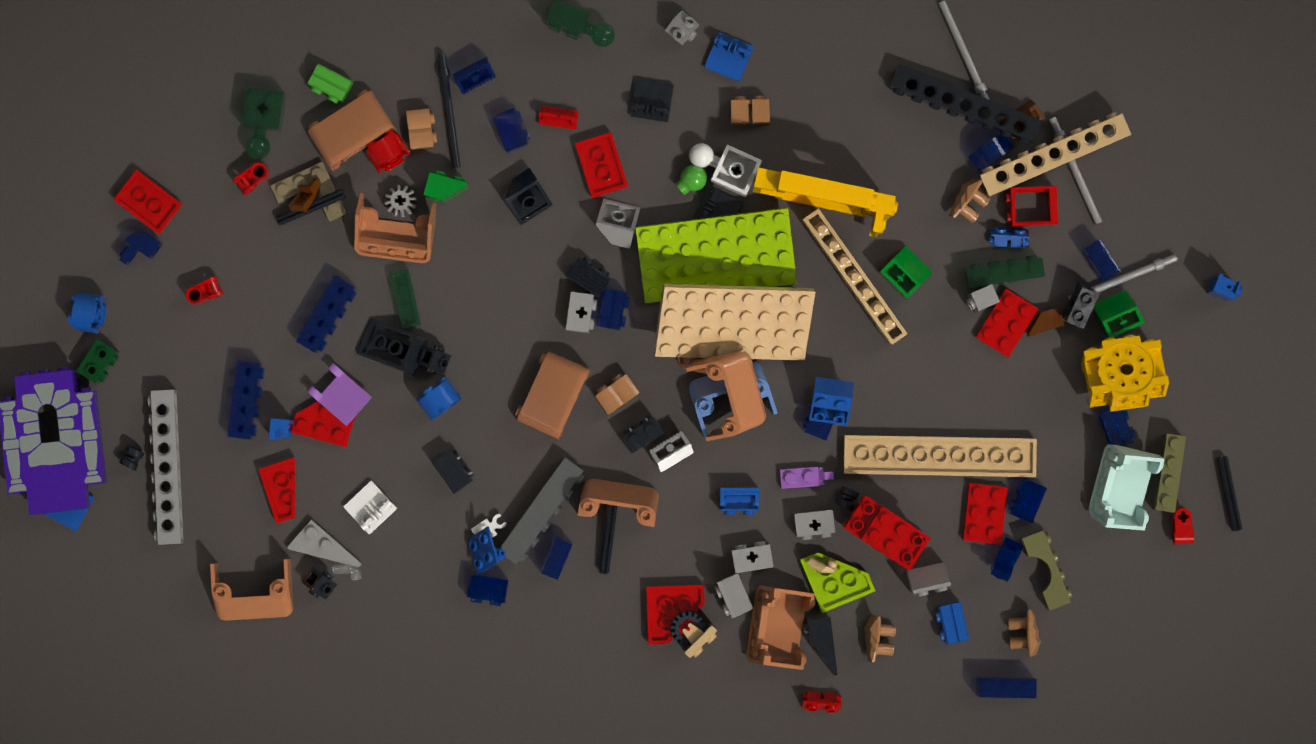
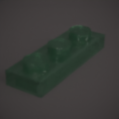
M409 269L390 273L402 329L421 326Z

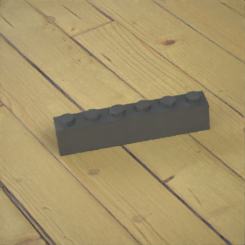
M567 458L563 459L500 547V549L505 550V557L516 565L519 562L523 563L529 555L526 551L530 546L532 548L535 547L540 540L537 536L541 530L545 533L551 524L549 522L551 516L554 515L556 517L562 509L560 506L562 501H568L573 494L571 489L574 484L579 485L585 477L582 475L584 471Z

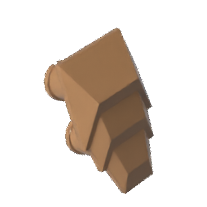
M972 178L961 186L960 192L956 196L955 203L951 208L950 217L955 218L958 214H961L971 223L977 220L979 213L967 204L971 199L981 207H985L989 203L990 198L978 190L982 180Z
M1033 610L1027 611L1026 618H1009L1010 630H1027V637L1010 638L1011 649L1028 648L1029 656H1035L1041 640Z
M870 615L864 627L867 659L869 662H874L877 655L893 656L894 645L879 643L880 636L894 637L896 626L881 624L880 616Z

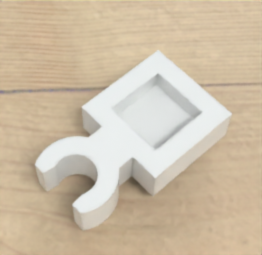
M497 514L493 517L491 523L488 519H485L473 527L471 531L475 535L489 526L493 538L497 535L495 529L503 528L507 523L497 524L496 520L501 516V514Z

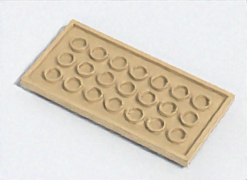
M663 284L654 355L655 357L708 358L736 351H745L750 355L751 359L805 360L816 291L814 288Z

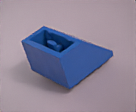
M816 377L809 420L847 426L853 399L854 382Z

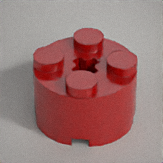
M393 130L386 132L383 135L384 138L379 141L374 140L367 145L366 155L379 174L382 173L381 170L383 169L387 172L397 167L404 161L403 157L405 155L409 157L411 154L400 135L394 133Z

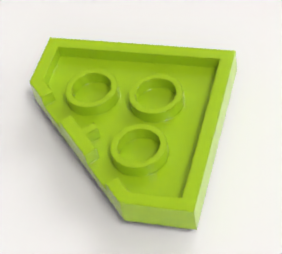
M818 552L800 559L822 613L875 592L869 574ZM811 557L824 564H827L828 560L831 559L837 563V567L833 573H821L809 567L808 562Z

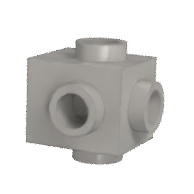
M682 10L671 21L665 31L683 45L687 40L691 42L698 34L696 29L699 27V24Z

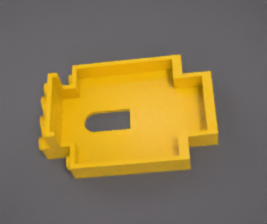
M758 168L753 192L774 196L775 199L865 217V215L871 216L873 219L869 236L877 237L885 231L887 220L895 215L898 207V202L895 201L896 196L874 192L873 189L786 171L776 172Z

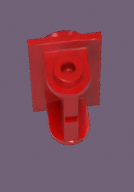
M541 106L538 125L576 130L579 111Z
M803 692L802 709L810 712L825 710L827 713H836L841 710L842 695H838V693L825 692L824 699H820L821 692Z

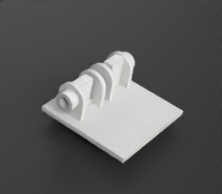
M372 481L343 506L369 535L397 509Z

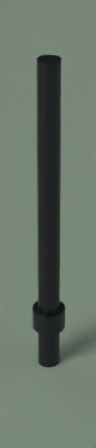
M446 53L438 54L440 66L438 73L442 81L453 168H459L461 165L449 83L450 69L447 68Z

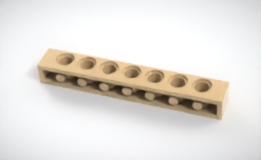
M1117 111L1106 116L1107 120L1102 122L1099 119L1088 123L1089 127L1084 130L1079 127L1070 131L1072 135L1064 138V135L1058 136L1053 139L1054 143L1046 145V142L1036 146V150L1031 153L1026 150L1017 154L1018 158L1011 161L1008 158L999 162L1001 165L999 167L993 168V166L983 169V174H980V178L988 196H992L1130 136L1131 132L1123 114H1117ZM1106 124L1111 125L1113 128L1112 133L1108 136L1102 131ZM1088 132H1092L1095 135V140L1092 143L1085 141V135ZM1070 140L1077 142V148L1074 151H1070L1067 148V143ZM1055 147L1059 150L1060 154L1057 158L1052 159L1049 156V151ZM1035 155H1039L1042 159V163L1039 166H1033L1031 163V159ZM1017 163H1021L1024 166V171L1021 174L1014 172V166ZM999 171H1004L1007 175L1003 182H999L996 179V174Z
M819 208L805 217L802 222L889 345H893L906 336L907 332Z

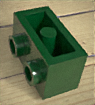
M96 339L76 372L95 384L103 383L109 374L107 372L109 367H113L118 361L119 357L117 355L119 352L103 341Z

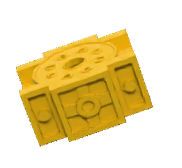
M1126 335L1119 339L1111 337L1101 341L1100 349L1092 347L1084 351L1081 367L1085 375L1089 407L1109 405L1110 412L1147 407L1151 398L1165 397L1169 386V379L1165 373L1161 353V340L1148 339L1141 343L1140 336Z

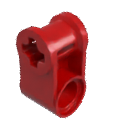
M255 163L237 175L232 181L242 190V195L246 196L269 177L270 170L262 163ZM258 167L264 168V174L261 177L256 176V169Z
M211 277L200 284L190 287L186 291L188 302L193 305H199L224 295V291H221L218 285V277ZM193 291H199L200 298L197 301L190 299V294Z
M1176 508L1175 513H1172L1173 544H1193L1192 514L1188 509ZM1181 512L1183 514H1186V517L1183 518V521L1178 518V515H1181Z

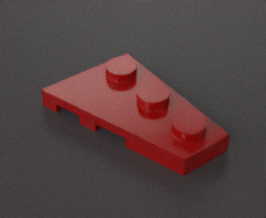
M296 457L258 469L276 524L296 518Z

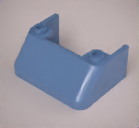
M752 362L761 397H767L772 414H778L762 366L757 362ZM705 376L693 380L689 385V393L703 437L708 435L702 417L708 416L713 412L714 403L712 398L727 393L724 380L714 381Z

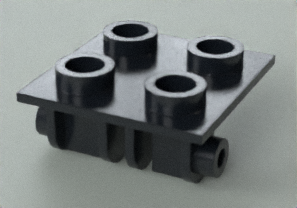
M636 79L630 117L668 122L674 85Z
M708 186L693 219L738 214L743 202L721 192L717 188Z

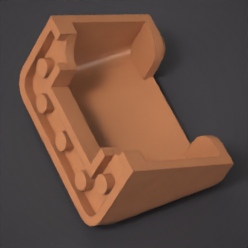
M364 90L357 95L358 98L321 122L315 121L308 126L309 130L307 133L332 171L340 167L341 160L346 162L348 158L367 147L370 142L382 139V134L393 130V132L397 131L372 91Z
M548 351L547 354H542L539 364H542L524 405H519L515 416L518 417V422L559 440L564 425H566L577 397L590 373V369Z
M589 479L582 488L577 516H594L599 509L600 503L635 508L637 509L638 522L644 526L654 527L659 494L651 487Z
M760 585L756 590L746 651L747 660L761 665L804 670L806 655L804 651L799 649L804 612H809L814 607L815 594Z

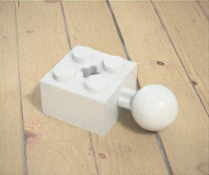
M704 143L694 145L689 153V158L693 165L701 168L710 165L716 168L711 182L744 197L747 196L762 160L729 145L726 146L721 158L714 155L712 148ZM739 167V171L742 173L733 175V171L731 169Z

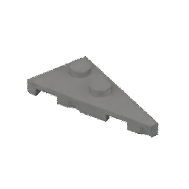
M310 520L287 547L289 550L355 567L362 565L357 558L313 520Z

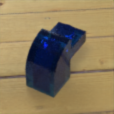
M998 135L968 157L979 172L1011 151L1014 146L1007 137Z
M133 233L125 239L130 246H126L121 251V258L119 260L125 265H129L139 251L149 259H153L163 244L147 233Z
M1005 537L993 560L990 574L994 575L997 579L1008 582L1014 565L1021 554L1023 545Z

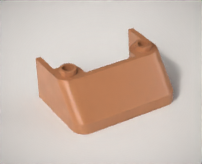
M360 193L355 213V251L362 256L427 263L432 253L436 223V203H432L430 215L419 216L416 224L380 220L379 214L375 209L364 207V193Z
M736 351L694 360L686 368L687 372L705 368L711 380H724L734 416L724 419L722 428L714 429L706 437V441L735 436L755 428L765 421L766 412L752 360L747 352Z
M284 559L285 579H278L271 583L270 595L232 598L230 586L226 583H219L218 563L210 564L212 597L216 615L219 619L228 621L287 617L292 613L291 559Z

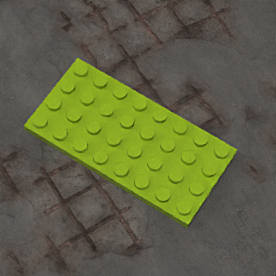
M788 207L636 227L645 303L661 301L663 284L757 287L797 284Z

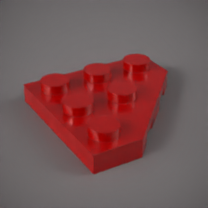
M317 401L295 414L291 433L347 448L355 417L346 426Z
M704 585L646 587L648 645L668 644L673 639L671 624L674 618L679 613L685 611L697 613L705 604Z

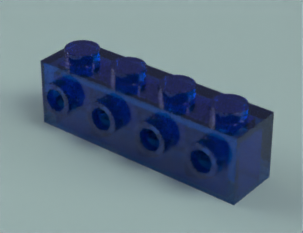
M334 276L296 342L316 354L319 351L322 352L328 343L325 341L328 335L332 336L337 328V325H335L339 318L342 319L347 312L345 308L347 303H352L356 297V288L339 277Z
M237 360L227 437L252 440L253 436L256 437L257 425H254L255 417H259L260 406H257L258 398L262 396V387L259 386L260 379H264L265 368H262L261 363Z

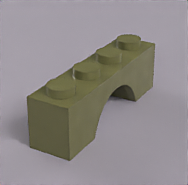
M1163 435L1161 457L1164 458V466L1160 471L1158 486L1155 490L1153 510L1175 513L1186 436Z
M1040 530L1020 538L1026 555L1041 559L1049 570V581L1041 591L1047 610L1050 611L1071 603L1070 598H1072L1069 587L1064 585L1065 575L1063 570L1057 567L1056 562L1059 560L1056 552L1051 551L1049 546L1052 542L1048 532L1044 533V530Z

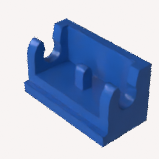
M271 418L269 440H279L280 435H282L283 439H289L294 421Z

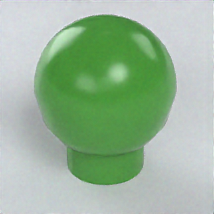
M695 165L687 166L682 171L681 179L676 182V185L684 195L689 191H698L706 184V172L703 168Z

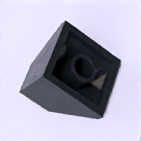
M530 168L513 178L504 197L520 225L553 205Z

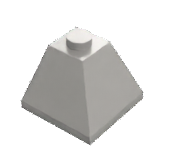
M603 198L596 226L611 244L630 249L640 207Z

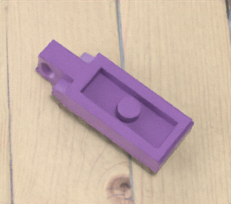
M818 467L780 470L781 489L824 485V480L834 479V473L823 472V468Z

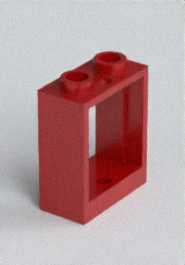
M1057 186L1010 188L1009 192L1006 193V204L1010 206V212H1007V223H1010V228L1057 226L1059 224ZM1047 193L1048 220L1016 222L1015 194Z

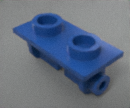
M1002 226L990 228L989 244L1007 247V240H1011L1010 247H1028L1029 231L1024 228H1014V230L1006 229Z

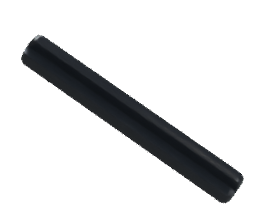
M338 189L313 200L306 212L289 210L277 215L276 221L278 225H284L345 199L346 193L343 189Z
M1227 456L1218 457L1217 462L1231 530L1240 531L1242 530V524L1229 460Z
M607 504L599 573L609 574L618 507L615 505Z

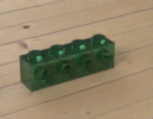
M1037 255L1026 256V260L1018 261V258L1007 259V263L999 264V261L988 262V266L980 267V264L969 265V269L964 270L967 289L1045 277L1043 258H1037Z

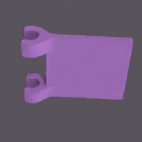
M332 363L328 369L336 378L323 393H320L313 386L307 392L347 426L372 397Z

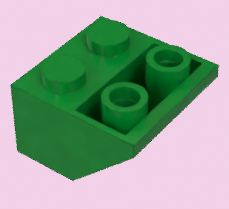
M435 170V173H429L423 195L428 199L446 203L467 191L469 185L462 177L453 176V179L448 178L446 173Z
M907 246L879 272L905 300L933 273Z
M1126 289L1095 303L1093 308L1106 339L1116 337L1145 323L1138 306Z

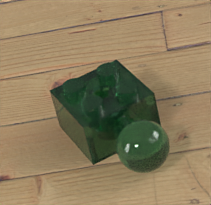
M553 0L545 19L549 27L548 29L557 33L563 31L567 34V37L577 40V38L582 39L584 34L589 35L592 42L599 47H607L613 43L615 31L611 25L607 23L592 25L589 23V12L560 0Z
M246 87L241 125L246 128L255 129L254 136L250 137L246 143V151L250 157L263 159L269 154L271 146L269 140L265 137L266 130L282 131L286 101L285 92ZM265 105L268 110L262 114L259 109Z

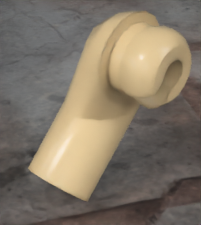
M811 557L808 566L821 573H833L836 571L837 563L830 559L827 564H824Z

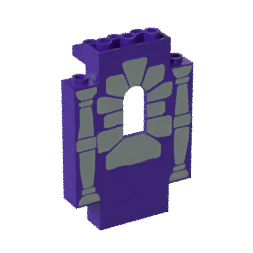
M60 367L57 372H50V369L38 370L39 374L32 375L31 371L19 372L20 376L14 377L17 400L14 399V396L4 397L3 401L0 402V431L7 494L27 492L29 515L90 508L88 485L107 483L97 391H91V387L80 388V392H77L80 380L76 378L75 370H70L69 367ZM45 404H51L56 408L60 441L41 442L38 412Z

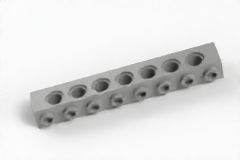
M177 390L151 391V395H148V406L152 409V414H149V425L152 426L153 433L150 434V445H153L154 453H151V464H154V472H152L151 478L152 483H155L152 499L153 503H156L153 519L154 522H157V529L154 530V539L158 541V545L184 543ZM162 404L167 407L165 415H160L158 412V408ZM161 424L168 426V432L164 435L159 432ZM162 443H167L169 446V451L165 454L160 451ZM164 462L170 465V470L167 473L161 470V465ZM165 481H168L171 485V489L168 492L162 490V484ZM166 500L172 504V508L169 511L163 509V503ZM167 519L173 524L172 529L169 531L163 526Z

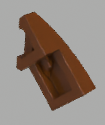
M318 177L313 178L309 185L301 184L298 186L301 192L289 204L291 211L306 212L320 186L321 181Z
M1059 307L1041 312L1038 316H1035L1032 327L1027 332V337L1063 326L1064 322Z

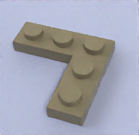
M323 162L271 185L279 204L295 197L301 192L298 188L299 185H309L313 178L316 177L321 181L317 192L318 198L336 191ZM341 200L323 208L329 222L347 214Z

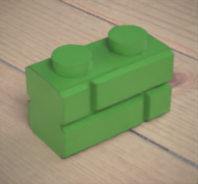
M317 64L308 81V85L311 86L310 90L318 95L324 93L328 95V100L337 104L338 101L342 103L345 101L353 81Z

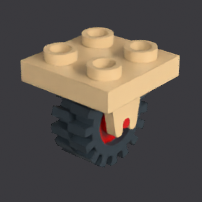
M681 612L674 618L671 624V633L675 641L681 645L689 646L684 651L689 658L692 656L696 658L703 651L702 646L706 642L710 644L717 637L715 634L717 629L712 624L706 628L704 620L695 612Z

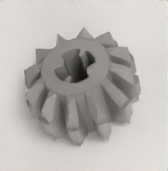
M397 185L396 192L393 188H390V191L393 193L392 196L386 194L385 197L391 200L384 202L385 205H391L387 211L392 212L395 209L393 214L395 217H397L399 211L401 217H405L404 211L412 214L409 207L416 208V205L411 202L417 201V197H410L414 194V191L410 190L407 193L408 186L406 185L403 191H401L400 185ZM400 196L406 199L402 206L396 203V199L399 200L398 197Z

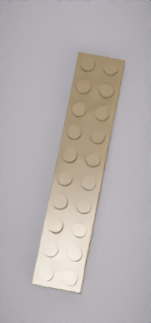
M844 435V474L1036 477L1037 439Z

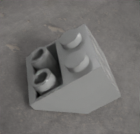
M944 562L914 568L910 571L906 570L910 593L916 594L917 597L928 595L930 590L935 592L948 590L947 586H951Z
M738 573L717 581L718 586L715 587L718 597H723L725 604L722 606L727 616L731 615L733 619L753 609Z

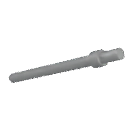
M944 0L938 4L975 84L974 89L977 95L979 94L981 97L989 99L986 92L987 87L979 77L953 16Z
M1057 118L1050 119V124L1055 133L1054 137L1056 138L1064 135V138L1067 137L1065 131L1061 129ZM1074 159L1068 162L1096 225L1101 223L1102 220Z
M1173 254L1163 259H1155L1152 261L1153 263L1091 288L1097 292L1103 291L1153 270L1164 269V266L1178 261L1177 257Z

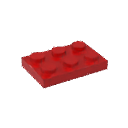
M612 132L575 143L592 199L628 188Z
M137 169L113 199L159 235L183 206V204Z
M1005 289L999 298L1000 302L995 305L975 338L1009 358L1038 311V308Z
M969 483L963 541L1002 545L1008 487Z

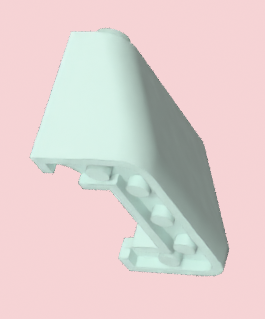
M1108 444L1102 455L1089 503L1091 517L1108 528L1145 531L1149 515L1142 507L1151 473L1158 474L1163 469L1164 458L1157 454Z

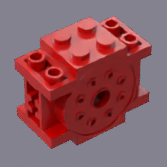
M866 495L861 497L842 527L909 571L931 539Z

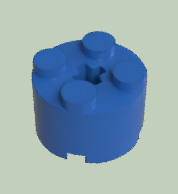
M85 292L74 294L71 301L73 308L72 313L68 316V324H71L74 330L99 333L100 331L97 329L103 327L106 318L107 306L103 305V300L106 301L105 296Z
M444 377L435 386L425 390L422 395L416 398V401L432 421L445 413L452 405L454 406L462 397L451 382Z

